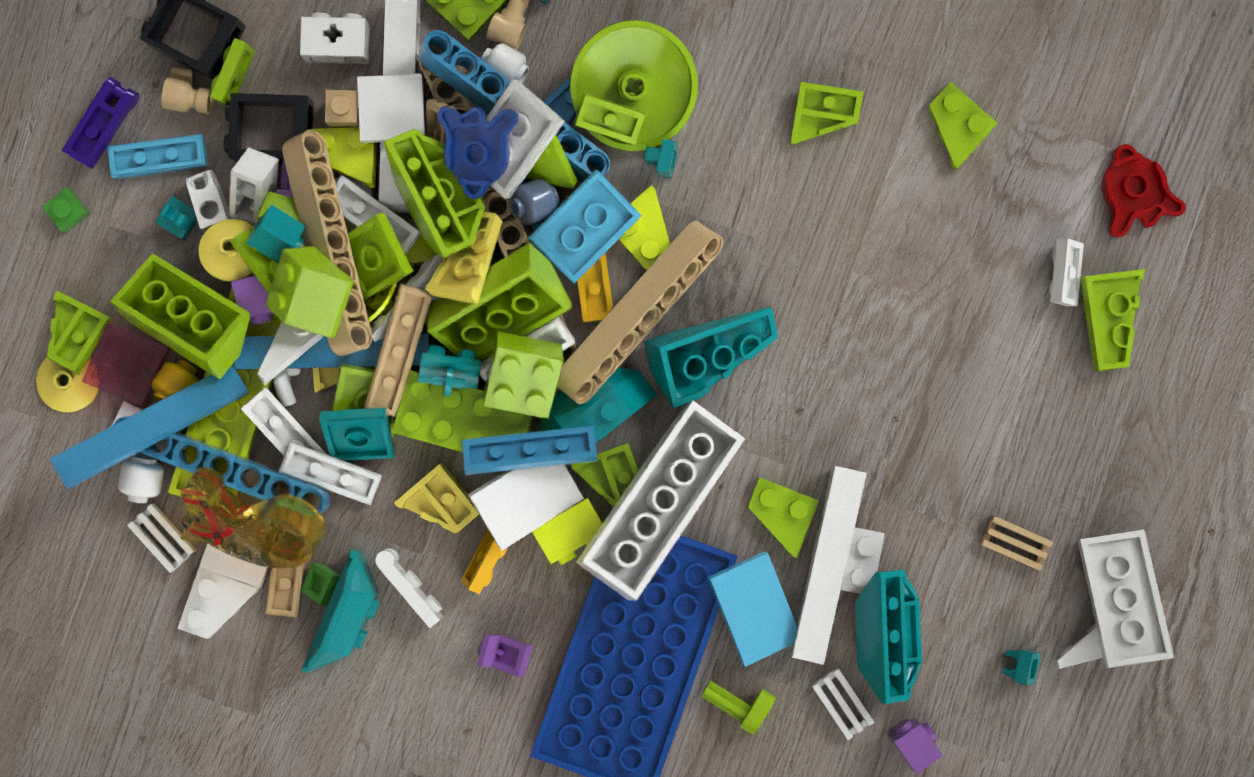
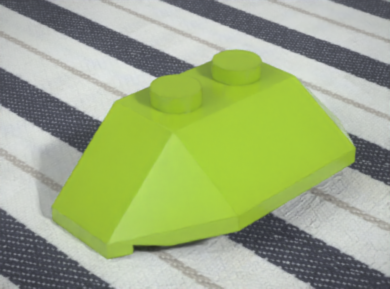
M416 129L384 140L394 182L424 241L442 259L472 247L485 206L481 198L471 199L467 197L458 179L451 170L447 169L444 156L445 144L422 135V132Z

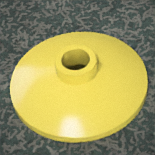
M226 219L215 223L207 229L199 244V258L201 264L211 276L221 281L233 282L254 274L235 248L231 251L224 250V246L231 242L236 235L253 228V225L239 219Z
M46 357L36 375V386L39 396L45 404L60 412H77L86 408L98 395L101 385L100 371L91 357L79 375ZM65 374L68 376L69 381L67 385L62 386L60 378Z

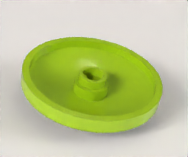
M626 20L602 28L582 46L571 70L570 95L576 114L584 92L644 112L646 116L635 145L587 129L591 135L608 146L620 150L640 151L646 150V147L661 145L663 139L670 140L684 127L694 110L697 100L698 76L696 66L688 49L672 32L648 21Z

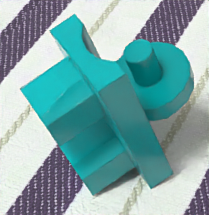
M430 345L426 353H422L418 382L444 386L443 396L449 397L452 387L477 389L481 360L476 359V353L473 350L463 349L458 351L457 357L445 356V349L441 346Z

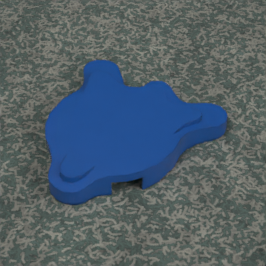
M444 106L438 111L437 117L446 133L444 156L447 169L453 172L458 182L462 185L467 197L471 199L481 198L485 195L488 187L499 180L507 169L510 155L508 139L511 131L518 123V114L511 109H504L488 122L485 118V111L481 107H474L466 113L460 114L454 108Z

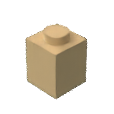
M326 90L325 122L330 128L359 127L358 90Z

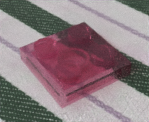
M107 323L82 382L145 407L153 390L151 383L162 368L170 348Z

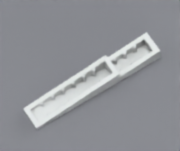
M834 466L831 469L819 531L816 532L791 658L824 665L867 475L865 472Z

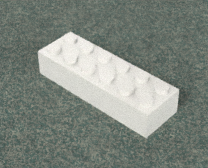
M695 401L685 404L576 563L627 600H637L745 438Z

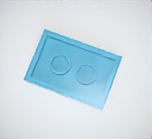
M595 169L535 229L528 239L574 284L642 215Z
M763 551L707 577L742 665L746 667L794 644L797 625L768 552Z

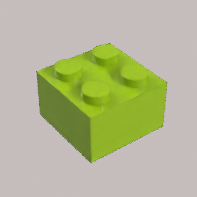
M498 331L484 387V406L548 419L563 363L562 344Z

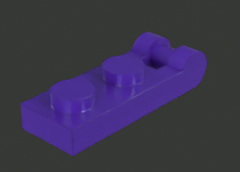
M112 77L106 79L62 151L87 167L94 169L128 112L137 104L140 96L139 93L130 88L124 89L121 87V83ZM113 97L119 100L114 108L108 105Z

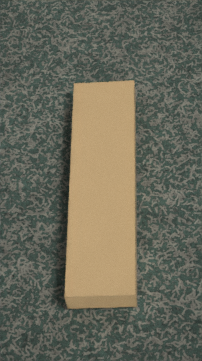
M400 283L365 400L364 409L386 407L387 415L396 417L432 298L428 291Z
M281 486L280 498L285 499L288 496L289 487ZM312 492L306 497V505L311 510H313L315 493ZM280 506L275 532V541L278 547L274 546L265 614L297 618L300 614L302 592L300 591L304 583L312 517L300 515Z

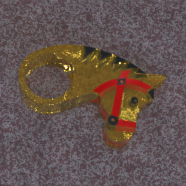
M198 468L181 490V497L188 512L180 521L186 529L180 539L184 541L205 542L223 553L249 563L279 569L303 565L311 559L326 535L327 527L324 518L308 502L291 495H277L252 506H246L235 494L225 488L223 477L211 468ZM279 524L290 528L299 536L293 535L287 531H283V528Z

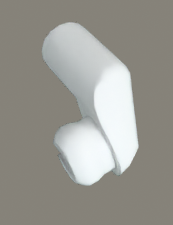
M300 368L284 369L274 377L273 384L283 407L296 403L290 381L291 376H297L300 373Z

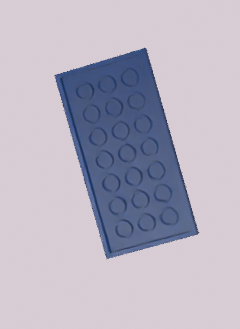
M680 535L637 600H627L594 576L530 757L585 777H660L719 611V605L707 577L735 565L738 556Z

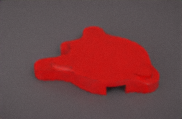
M1128 144L1120 145L1113 151L1112 161L1102 179L1103 197L1111 211V220L1108 227L1110 236L1114 238L1125 236L1134 219H1138L1144 228H1150L1157 223L1162 215L1178 217L1185 212L1186 204L1170 191L1165 172L1157 161L1152 162L1148 158L1143 157V154L1138 153Z

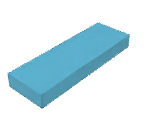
M202 134L107 146L110 177L112 179L208 167L205 137Z

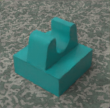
M663 139L661 148L646 147L645 163L657 166L656 171L660 177L670 179L673 177L679 149L676 141Z
M171 196L167 204L165 203L155 223L186 241L197 223V217L192 207Z
M1007 650L1006 656L1013 657L1017 665L1014 669L1003 668L1002 673L1014 679L1016 683L1024 685L1035 684L1041 653L1032 650Z

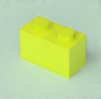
M589 497L541 525L532 533L549 562L553 564L558 561L560 565H563L577 556L575 550L585 544L586 546L589 544L603 521Z

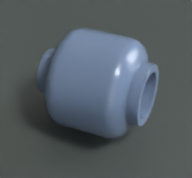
M542 179L520 184L509 201L512 215L515 218H519L520 222L525 225L543 222L559 206V196L553 185L548 184Z

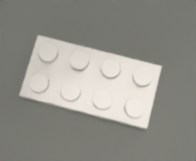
M1145 530L1078 540L1105 668L1174 658Z

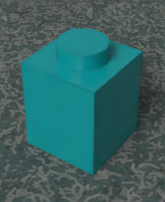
M271 204L257 221L246 244L279 263L283 249L301 248L304 240L300 236L305 225Z

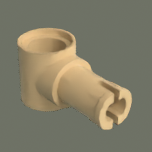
M509 0L507 7L502 9L500 14L497 12L494 14L486 39L497 44H506L518 50L526 31L525 18L523 16L530 0Z

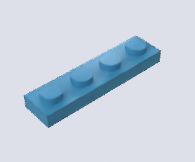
M594 426L462 440L466 475L597 461Z

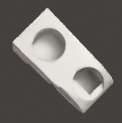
M210 169L186 178L187 188L200 230L205 233L215 223L231 219L229 218L228 205L224 195H222L221 186L213 170Z

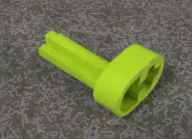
M711 680L701 695L705 700L741 722L739 727L752 735L757 732L776 700V696L762 688L752 704L749 705Z

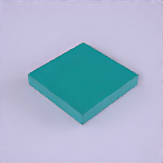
M386 407L320 411L319 421L330 456L344 461L395 458V445Z

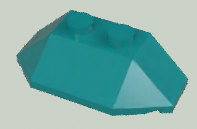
M618 367L592 398L584 404L576 403L561 390L557 392L553 398L549 418L541 417L540 431L594 426L595 443H598L656 397L657 393L638 370Z
M354 548L350 550L340 578L301 668L302 672H311L349 656L356 648L361 649L366 640L368 631H365L364 627L368 618L374 619L380 606V601L376 600L379 590L361 549Z
M903 569L875 572L855 601L857 667L882 704L910 700L911 688L916 682L922 665L920 598L911 582L906 578L907 574Z

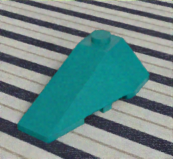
M765 307L675 330L646 340L644 345L651 372L669 404L675 408L704 397L710 392L709 388L722 378H728L733 374L732 370L746 359H752L778 338V332L772 307Z

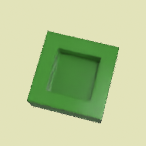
M67 187L42 206L59 230L67 233L91 214L75 193Z
M312 562L300 592L318 604L328 606L340 575L322 563Z

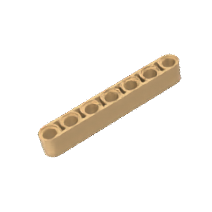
M310 129L287 140L283 145L282 151L300 223L305 225L302 232L305 247L315 246L354 281L336 336L333 338L327 337L331 350L339 356H346L368 348L372 342V332L326 143L320 133Z
M698 221L688 224L562 365L556 387L578 404H584L590 400L715 259L722 249L723 238Z

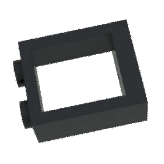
M157 0V8L152 17L147 18L142 26L140 39L149 47L213 80L216 75L220 74L224 64L223 55L228 46L232 45L234 38L240 39L246 26L239 18L205 0ZM182 3L221 22L200 62L162 43Z
M230 93V102H227L225 106L226 121L229 122V134L224 136V151L228 153L230 159L237 163L247 150L241 149L243 106L294 107L293 137L307 130L313 129L314 102L306 95ZM257 150L279 159L278 164H282V161H284L283 151Z

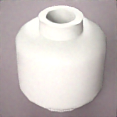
M498 44L493 50L487 48L481 57L484 62L509 81L514 79L523 84L528 75L529 66L526 65L525 55L506 44Z
M134 454L130 459L122 462L118 489L121 493L128 495V501L147 503L148 498L156 497L160 494L164 468L157 462L158 459L148 455Z

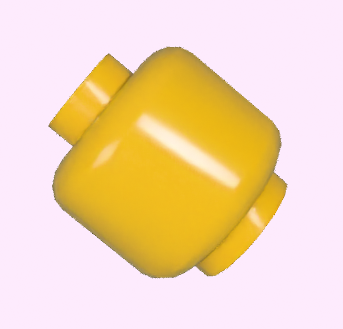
M180 360L178 364L166 362L151 383V388L155 392L153 397L161 401L200 381L195 375L197 369L183 360Z

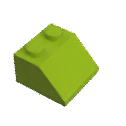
M315 246L283 249L265 306L285 324L333 338L336 336L354 281Z

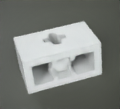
M320 12L312 13L311 17H301L300 55L306 63L370 64L371 27L366 18H362L361 15L354 13L343 14V18L330 17L329 14ZM339 32L342 37H337L336 42L333 43L330 38H335L336 33Z
M248 147L231 170L229 218L246 221L255 227L258 221L257 216L268 192L276 193L279 159Z

